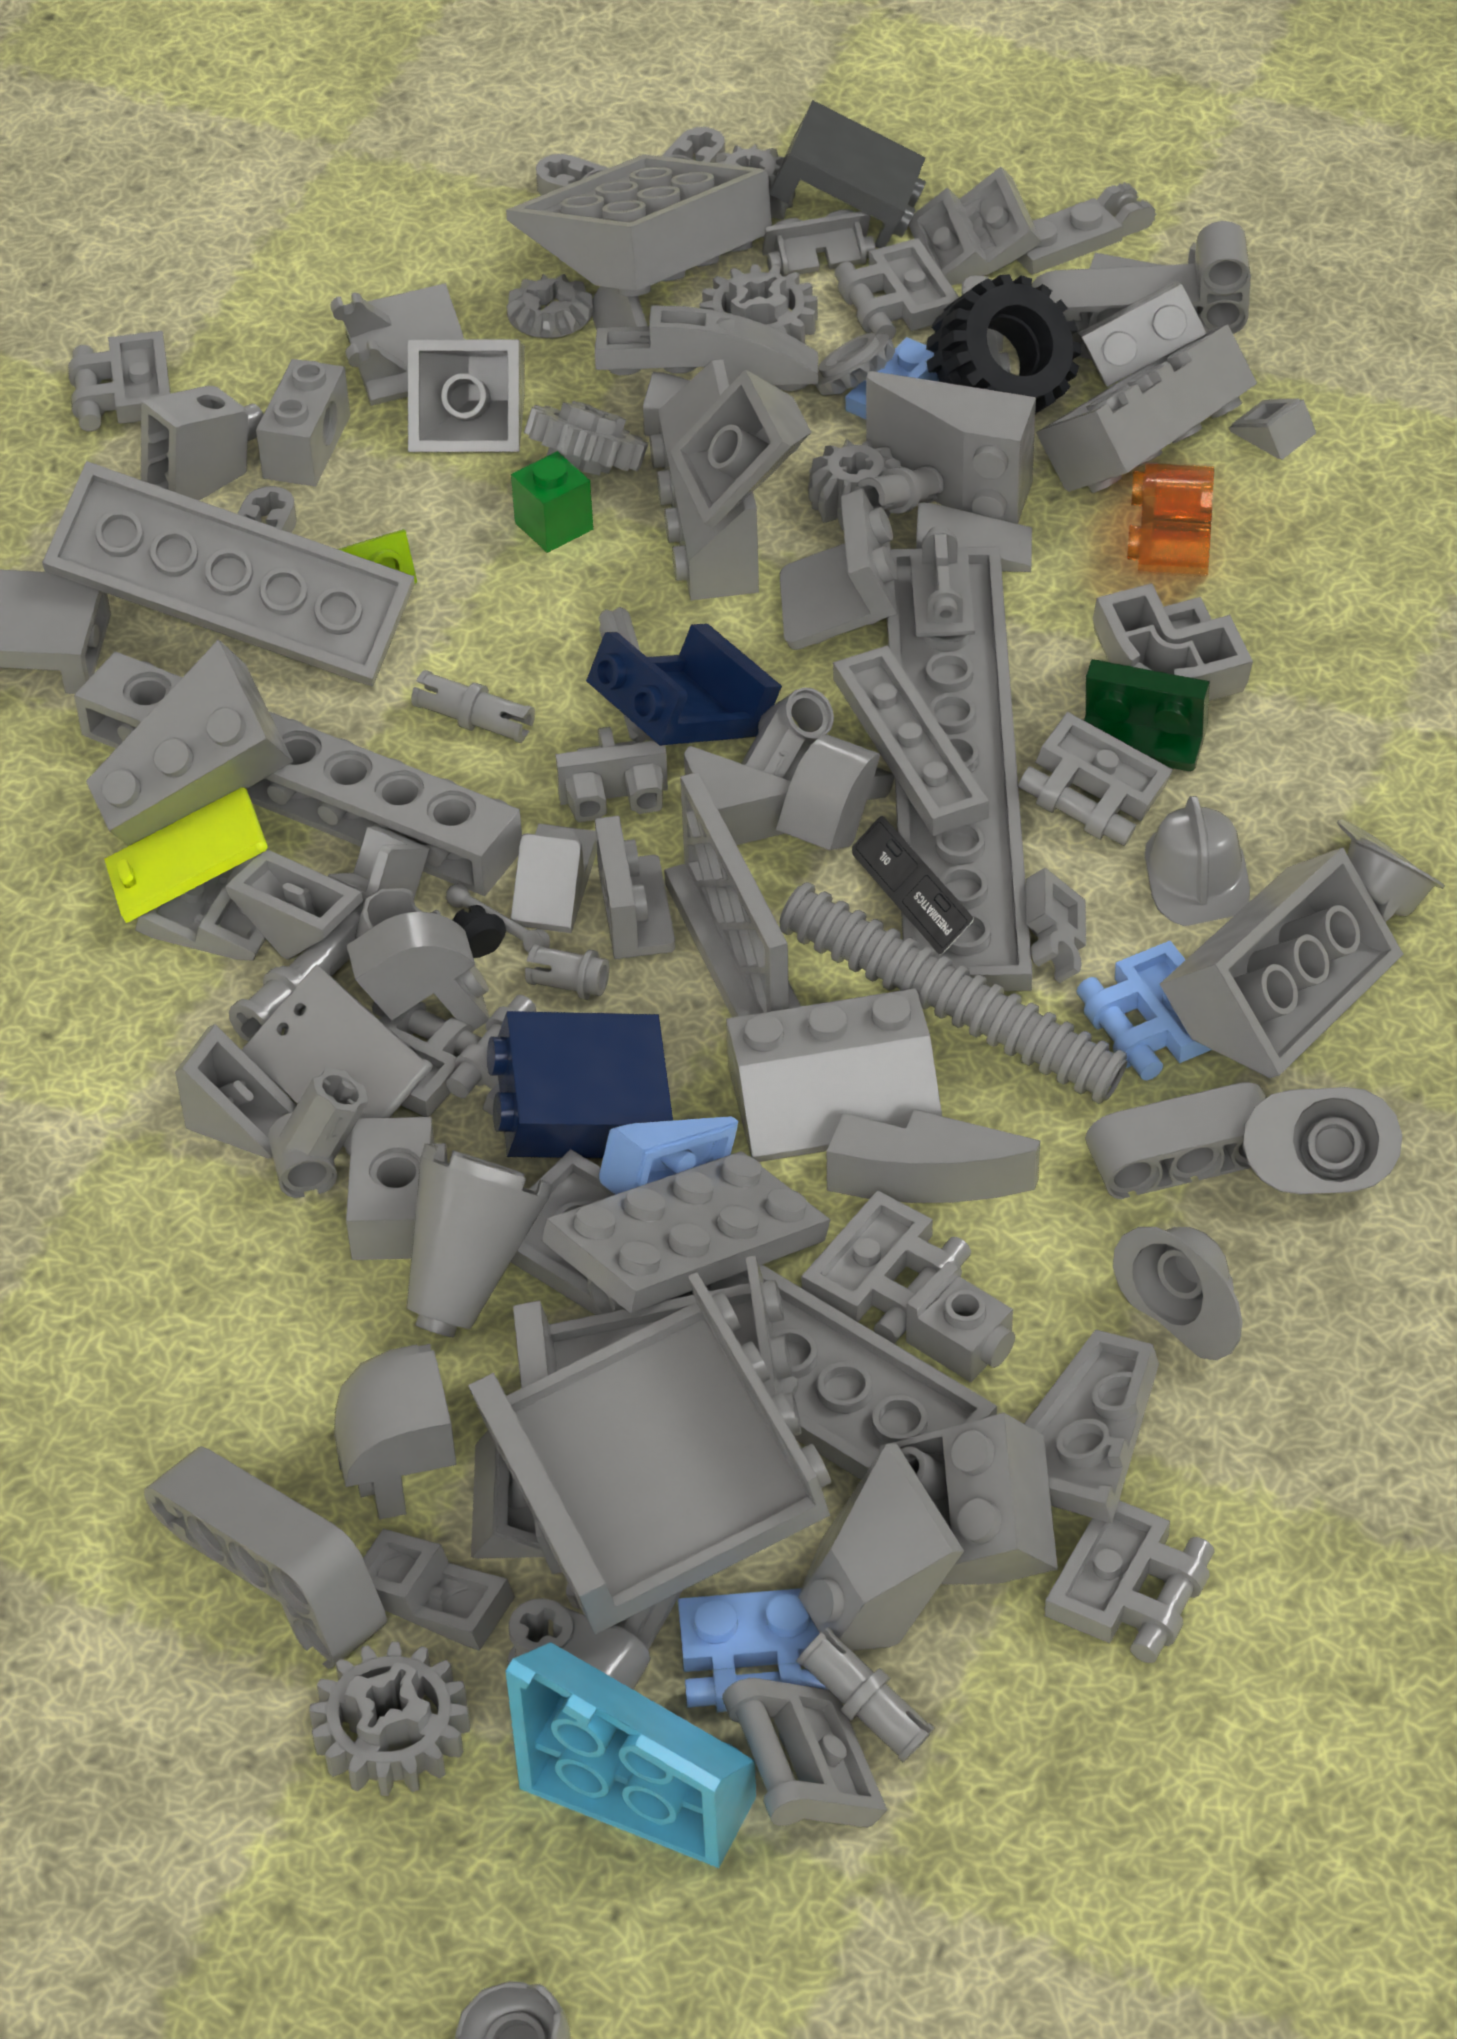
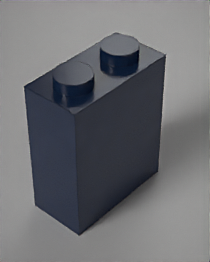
M507 1011L498 1036H491L489 1038L487 1046L488 1073L491 1076H498L500 1091L494 1097L493 1123L496 1132H504L507 1157L562 1158L571 1149L584 1158H603L609 1131L612 1128L633 1123L673 1121L659 1014Z

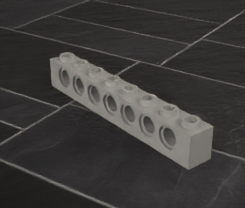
M115 651L74 695L82 735L117 748L183 677L157 668L149 662L139 661ZM269 711L293 762L247 788L253 804L360 847L362 846L367 827L381 826L430 848L423 872L453 884L465 885L468 890L483 896L488 894L518 857L522 838L520 809L510 806L502 800L492 799L461 787L451 780L438 778L410 767L397 759L387 758L356 746L346 739L336 738L310 728L295 719H287Z

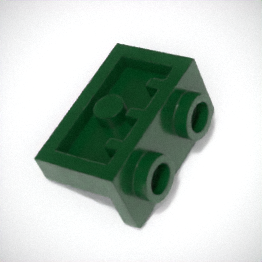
M1091 659L1086 675L1084 721L1169 768L1191 772L1196 768L1208 728L1210 681Z

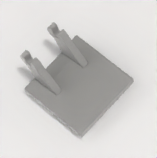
M446 283L368 302L359 293H352L351 303L343 305L341 297L338 296L330 304L334 318L344 322L351 344L345 351L347 360L351 366L359 368L371 406L408 397V340L464 339Z

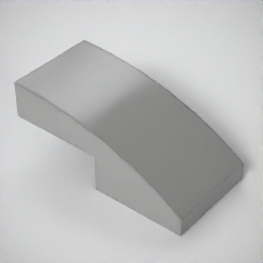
M387 1529L381 1531L363 1557L385 1611L479 1651L515 1598L508 1579L449 1563L441 1544Z

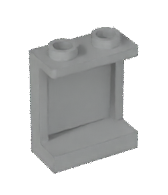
M0 570V668L61 671L65 693L75 694L95 673L111 617L107 593L48 572Z

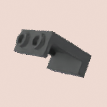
M812 100L789 145L769 194L788 204L799 181L802 180L882 221L883 224L875 242L876 247L882 248L886 247L892 234L902 238L916 210L914 206L926 184L925 180L918 177L926 157Z

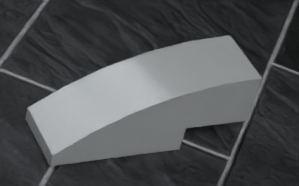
M913 1110L906 1128L843 1113L826 1151L827 1191L870 1199L878 1190L899 1202L955 1203L998 1198L1035 1190L1039 1180L1040 1140L918 1110Z

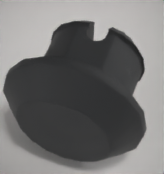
M473 905L468 907L469 912H465L464 909L458 911L452 921L465 930L473 958H480L494 952L500 946L505 937L506 926L503 919L498 915L486 913L482 906Z

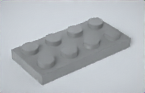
M740 1151L547 1218L542 1242L631 1314L693 1291L688 1276L698 1272L706 1286L746 1271V1257L756 1255L758 1264L762 1265L824 1242L831 1219L807 1202L800 1193L790 1189L769 1173L756 1159Z

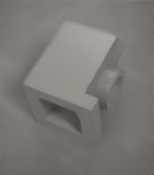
M949 1261L906 1303V1342L969 1382H972L987 1365L993 1368L999 1366L1009 1355L1014 1345L1015 1333L1012 1332L1013 1309L959 1276V1267Z

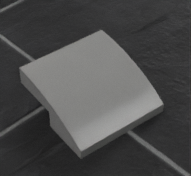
M999 167L960 199L947 187L915 212L909 224L914 239H920L951 285L962 284L965 278L975 276V274L986 276L1020 258L1042 242L1014 179L1002 167Z
M255 857L138 917L135 931L154 939L236 960L253 961L266 938L228 896L226 885Z

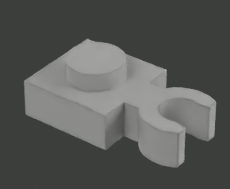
M1043 868L1026 878V925L1038 937V941L1033 943L1031 947L1033 962L1039 967L1052 960L1055 967V980L1061 983L1081 970L1082 963L1078 950L1086 946V901L1048 869Z

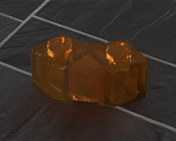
M1146 462L1145 472L1133 471L1131 506H1142L1141 526L1129 525L1127 560H1138V573L1208 577L1214 466Z

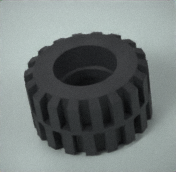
M1010 274L998 275L993 280L988 278L978 283L944 308V313L935 319L931 327L935 333L928 337L926 350L934 353V356L926 361L928 373H936L939 379L937 382L1036 397L1035 414H1037L1063 396L1071 387L1068 382L1077 375L1079 365L1072 360L1081 355V343L1073 341L1072 335L1078 332L1075 320L1067 321L1063 312L1068 308L1060 299L1055 303L1050 298L1052 290L1047 286L1041 284L1035 289L1032 287V278L1021 275L1013 281ZM987 329L1001 333L1012 343L1019 358V376L1007 372L994 360L988 348Z

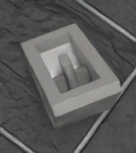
M693 746L687 748L684 752L685 775L699 772L736 845L785 834L777 831L776 827L791 781Z
M268 849L255 857L226 885L228 896L276 951L287 960L325 939L363 902L361 891Z
M213 1024L205 1030L175 1071L185 1127L193 1132L270 1159L273 1155L268 1137L269 1129L277 1119L286 1114L293 1113L297 1104L216 1024Z

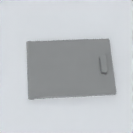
M317 964L242 1049L297 1104L312 1078L320 1076L325 1068L347 1071L352 1079L365 1086L368 1103L359 1119L390 1118L433 1069L431 1062L426 1059L423 1060ZM352 1131L343 1144L348 1155H351Z

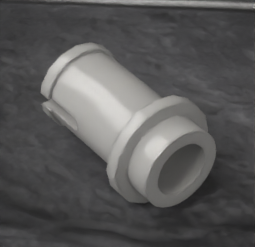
M535 944L528 954L527 962L551 966V969L535 967V969L525 968V979L528 984H539L575 991L578 997L584 1000H588L590 994L601 996L606 989L610 969L608 959L600 958L595 950L589 949L583 955L545 948L542 945Z

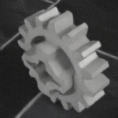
M754 264L751 266L750 273L743 274L737 268L730 269L731 279L727 280L716 276L713 278V289L707 288L702 291V302L700 303V308L727 312L754 320L784 332L804 344L805 335H814L816 331L815 321L818 320L817 296H813L812 284H799V274L797 272L788 274L785 277L780 275V266H774L767 273L761 272L758 264Z
M572 401V404L563 402L561 410L546 405L544 407L534 405L531 408L524 433L529 435L530 439L540 441L543 446L549 447L546 456L558 451L576 468L595 475H600L601 472L609 474L611 466L624 471L629 469L638 471L641 468L648 442L643 441L642 437L629 434L630 431L623 429L626 422L624 418L577 401Z
M391 1642L387 1656L376 1657L375 1652L367 1645L361 1647L362 1663L353 1666L350 1662L341 1658L335 1662L338 1682L320 1679L317 1684L320 1702L310 1704L309 1709L315 1751L317 1755L326 1756L328 1773L332 1777L348 1770L353 1790L359 1791L366 1785L369 1779L378 1781L381 1796H389L393 1787V1781L404 1780L411 1792L419 1790L418 1774L426 1770L439 1779L445 1775L443 1754L450 1757H461L463 1753L461 1734L470 1732L466 1691L463 1681H453L452 1667L447 1660L430 1667L428 1648L421 1646L413 1653L411 1658L402 1656L399 1642ZM424 1695L428 1696L437 1707V1715L431 1713L430 1702L422 1699ZM343 1721L349 1723L351 1732L358 1734L355 1742L344 1732L342 1728Z

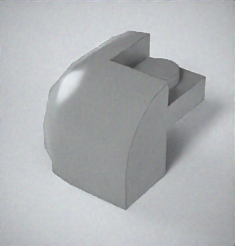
M1152 583L1097 597L1093 614L1094 632L1110 663L1210 681L1209 701L1244 691L1249 680L1253 660L1230 615L1211 619L1201 597L1163 607Z
M430 1344L391 1349L361 1362L342 1384L335 1407L334 1435L339 1467L343 1473L345 1487L358 1485L361 1498L374 1495L379 1520L406 1514L401 1476L456 1465L450 1415L435 1352L431 1350Z

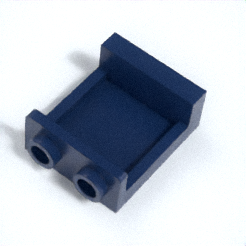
M708 623L691 624L680 654L646 657L618 632H606L586 679L587 683L659 746L756 737L759 733L758 725L761 716L775 705L782 685Z

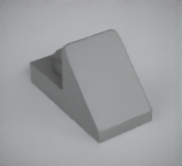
M538 824L535 834L526 833L522 835L511 913L512 921L527 928L572 933L597 854L596 831Z

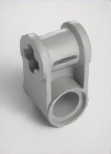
M545 1598L531 1599L520 1604L512 1612L509 1621V1636L514 1646L511 1648L508 1657V1665L513 1658L551 1642L634 1690L651 1659L645 1644L633 1633L613 1625L594 1634L585 1615L568 1609L557 1601ZM549 1620L553 1621V1636L548 1635Z

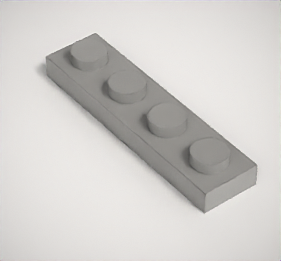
M887 645L833 662L834 682L932 836L989 818L988 798L889 646Z

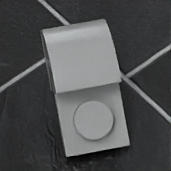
M825 734L809 747L801 759L789 785L776 830L828 850L850 847L855 840L866 801L887 797L895 776L893 773L877 767L880 753Z
M429 912L404 913L384 920L346 945L355 980L391 1021L433 993L457 1020L471 1025L473 1031L490 1019L483 998V994L489 991L488 985L475 966L465 930L451 919Z

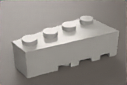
M1228 324L1206 331V335L1134 372L1036 432L1064 489L1070 492L1088 486L1092 493L1103 490L1122 478L1121 475L1163 453L1161 449L1170 443L1179 442L1203 428L1201 422L1209 416L1212 419L1217 418L1242 404L1239 396L1256 385L1257 382Z

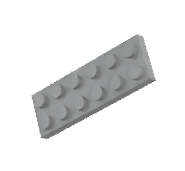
M86 461L42 562L45 572L373 686L415 585L414 576L88 461Z

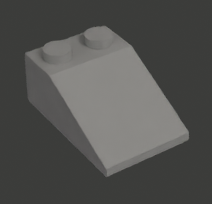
M869 371L866 377V441L870 439L874 449L890 447L892 457L901 461V467H906L910 470L926 465L936 468L944 481L942 494H935L938 497L937 503L1018 524L1033 482L1036 397Z

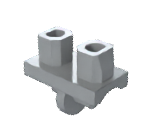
M611 727L598 728L599 746L579 748L574 752L555 754L560 804L569 805L577 822L594 821L595 818H601L607 814L606 799L628 796L631 810L636 811L638 814L657 812L662 809L663 791L668 790L665 745L659 746L654 740L614 744Z

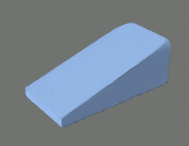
M729 1116L633 1123L612 1128L609 1131L599 1180L603 1186L616 1195L731 1155L738 1120Z

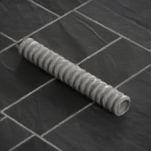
M809 882L798 886L786 902L779 921L780 930L783 934L791 935L793 932L797 933L798 942L804 945L810 941L813 942L815 951L820 954L830 951L832 960L837 963L847 960L850 970L854 972H859L861 969L865 970L866 979L872 982L878 978L882 979L883 988L889 991L894 990L896 987L900 991L916 988L922 1009H928L930 1006L934 1007L935 1016L940 1019L948 1015L952 1017L953 1026L961 1028L964 1025L969 1026L970 1035L977 1038L984 1034L987 1036L986 1041L988 1045L995 1047L1000 1043L1004 1045L1005 1054L1009 1056H1014L1016 1053L1021 1054L1022 1063L1030 1066L1035 1062L1039 1064L1040 1073L1044 1075H1049L1051 1072L1056 1073L1057 1082L1062 1085L1067 1084L1069 1081L1074 1083V1091L1079 1094H1084L1086 1091L1093 1093L1092 1101L1098 1104L1108 1100L1118 1086L1127 1067L1126 1052L1122 1050H1117L1115 1053L1110 1052L1109 1043L1103 1040L1097 1044L1091 1041L1092 1036L1087 1031L1077 1034L1074 1032V1025L1068 1021L1062 1025L1056 1023L1057 1018L1055 1014L1047 1012L1044 1016L1039 1014L1038 1005L1034 1003H1029L1027 1006L1021 1004V996L1016 993L1011 994L1009 997L1004 995V987L999 984H994L992 987L987 986L986 977L980 974L972 978L969 976L970 971L966 966L952 967L951 958L947 956H942L940 959L935 958V951L930 947H924L920 950L917 948V940L912 937L906 940L900 939V931L895 928H891L888 931L883 930V922L878 919H873L871 922L866 921V913L861 910H855L851 913L848 903L844 901H838L836 904L833 903L832 895L826 891L821 892L819 895L816 894L815 886Z

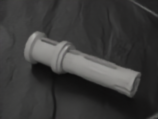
M364 904L358 905L325 939L309 947L289 967H275L266 973L263 978V987L249 1000L241 999L231 1006L229 1019L241 1038L249 1042L316 964L332 976L350 959L346 945L355 940V933Z

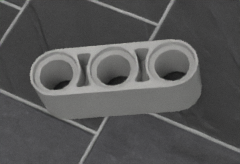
M1251 1082L1236 1083L1103 1116L1088 1129L1085 1140L1104 1185L1113 1198L1130 1197L1128 1192L1131 1191L1141 1195L1191 1183L1190 1177L1193 1176L1203 1180L1251 1168L1243 1148L1244 1127L1254 1107L1267 1097L1258 1084Z

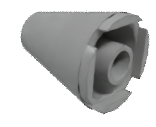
M425 1143L420 1157L407 1309L419 1314L416 1326L454 1338L457 1326L466 1329L472 1328L548 1201L553 1184L540 1179L535 1192L524 1188L526 1178H524L525 1174L454 1150L452 1151L449 1163L434 1159L438 1146Z

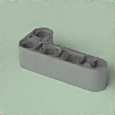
M1219 221L1207 225L1199 232L1196 240L1195 264L1054 270L1038 276L1032 283V287L1036 289L1041 284H1044L1052 290L1050 298L1055 303L1060 299L1064 302L1068 309L1063 314L1067 321L1075 320L1078 332L1074 333L1072 338L1073 341L1083 343L1078 334L1079 332L1175 281L1182 283L1205 331L1228 324L1232 334H1235L1246 325L1249 314L1251 273L1245 231L1239 225L1229 221Z
M203 1446L196 1448L144 1489V1496L152 1513L180 1540L279 1601L299 1643L307 1651L314 1647L327 1659L323 1663L327 1669L335 1667V1662L340 1658H346L386 1625V1613L365 1561L353 1541L340 1528Z

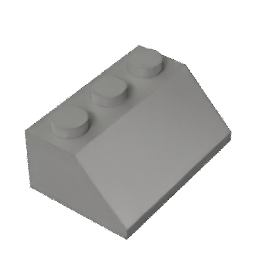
M916 988L726 1018L728 1068L750 1155L758 1162L827 1151L843 1113L902 1128L907 1127L913 1110L942 1116L930 1033Z

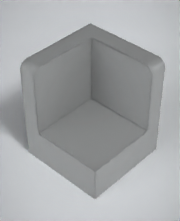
M381 826L367 827L354 872L329 874L328 877L361 891L363 897L362 904H364L367 897L380 889H409L413 892L414 900L430 848Z

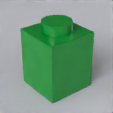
M558 451L511 474L515 524L546 553L594 530L591 482Z

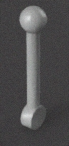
M454 884L448 888L446 899L452 907L460 908L464 906L468 909L469 906L480 905L485 909L486 913L498 915L503 919L506 931L522 940L523 947L528 953L535 944L549 948L550 937L546 931L524 928L471 897L465 885Z

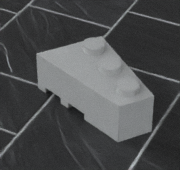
M218 639L86 782L108 830L127 845H131L241 787L246 789L292 763L293 760L246 664Z

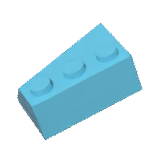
M551 1642L513 1658L505 1671L519 1789L719 1868L756 1799L755 1760L743 1754L736 1747L722 1742Z

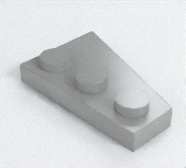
M1095 1329L1024 1423L1044 1435L1051 1506L1113 1523L1159 1366L1153 1344Z

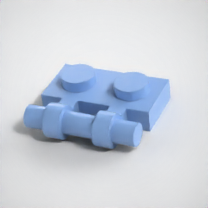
M1171 941L1116 962L1115 981L1118 984L1105 989L1096 977H1090L1083 980L1076 990L1077 995L1085 1004V1016L1096 1029L1103 1028L1114 1042V1053L1117 1050L1127 1053L1126 1068L1132 1066L1143 1080H1151L1162 1071L1163 1063L1154 1051L1167 1047L1180 1064L1212 1050L1190 1038L1160 986V983L1185 961V958ZM1138 1009L1146 1022L1133 1026L1125 1013Z
M802 1588L678 1598L684 1672L713 1670V1677L685 1679L687 1708L716 1705L717 1713L727 1712L722 1700L724 1691L733 1683L746 1678H759L828 1690L807 1669H801V1666L796 1662L806 1647L820 1634L798 1597ZM777 1665L778 1669L775 1672L736 1675L735 1668Z

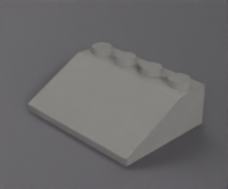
M646 154L506 210L508 222L594 285L616 288L619 295L622 296L647 294L651 291V285L660 281L681 279L685 277V271L692 267L712 265L719 262V256L724 253L747 250L752 247V241L764 236L765 227L772 226L767 169Z

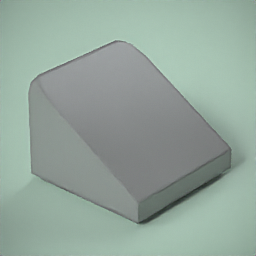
M1299 399L1262 400L1229 427L1230 432L1281 460L1316 434L1304 400Z

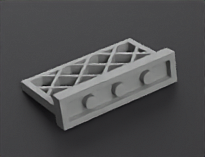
M699 772L680 776L684 864L664 869L665 885L731 1016L738 1017L801 1007L788 981V943Z

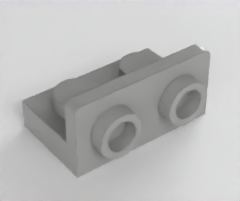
M619 816L595 818L598 872L614 959L673 952L675 950V937L659 857L657 855L638 857L635 839L624 840Z

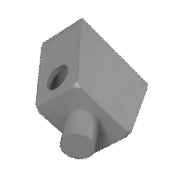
M210 385L141 401V480L200 501L246 473L247 441L257 438L256 429L264 415L262 410L255 404L243 407L218 387Z

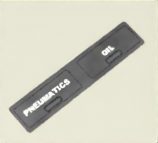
M880 816L852 846L853 856L939 955L943 954L973 922L974 917L884 816Z

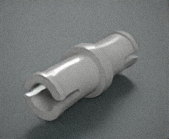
M926 465L914 470L906 467H895L886 470L880 477L861 479L858 483L862 487L856 486L853 492L863 489L874 509L882 507L884 511L900 514L911 511L918 503L936 501L938 497L935 494H942L944 481L940 472L933 466Z
M424 670L416 681L425 685L424 688L437 694L416 687L413 688L411 697L413 706L425 708L458 720L459 727L473 731L476 726L522 743L530 731L523 729L522 724L510 719L529 726H533L534 707L524 706L489 694L488 687L473 682L470 686H466Z
M829 1627L825 1628L806 1647L796 1662L800 1666H804L844 1704L840 1711L850 1721L858 1717L904 1763L910 1754H913L930 1736L935 1727L931 1723L928 1724L887 1685L891 1678L881 1668L873 1672L833 1634L834 1631Z

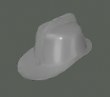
M1190 796L1185 808L1177 809L1165 817L1158 826L1157 832L1146 843L1145 861L1151 895L1155 905L1170 921L1182 926L1233 917L1249 903L1250 885L1245 858L1239 844L1237 830L1230 818L1220 811L1201 807L1197 796Z
M1342 819L1337 821L1339 827L1351 838L1347 855L1385 922L1393 915L1407 917L1412 914L1433 887L1444 889L1445 885L1418 869L1378 838L1350 822Z
M1348 1087L1295 1089L1271 1094L1254 1107L1245 1123L1243 1148L1248 1164L1260 1180L1280 1192L1300 1195L1355 1192L1375 1186L1391 1173L1400 1157L1402 1132L1397 1116L1382 1098L1365 1089Z
M1137 1227L1121 1237L1114 1249L1113 1269L1117 1284L1128 1302L1134 1308L1161 1323L1198 1357L1218 1360L1232 1354L1240 1342L1243 1322L1239 1302L1233 1291V1279L1229 1274L1226 1256L1219 1245L1206 1233L1192 1227H1172L1167 1230L1157 1227Z

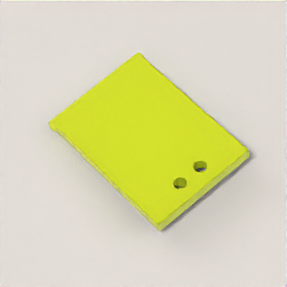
M241 787L106 857L104 861L120 914L125 922L128 923L265 852L268 845L246 788Z

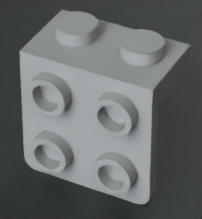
M863 489L841 496L845 543L789 563L780 571L784 639L793 650L822 643L829 638L865 625L874 624L884 618L897 614L894 587L897 571L891 556L890 541L893 540L892 528L883 508L874 509Z

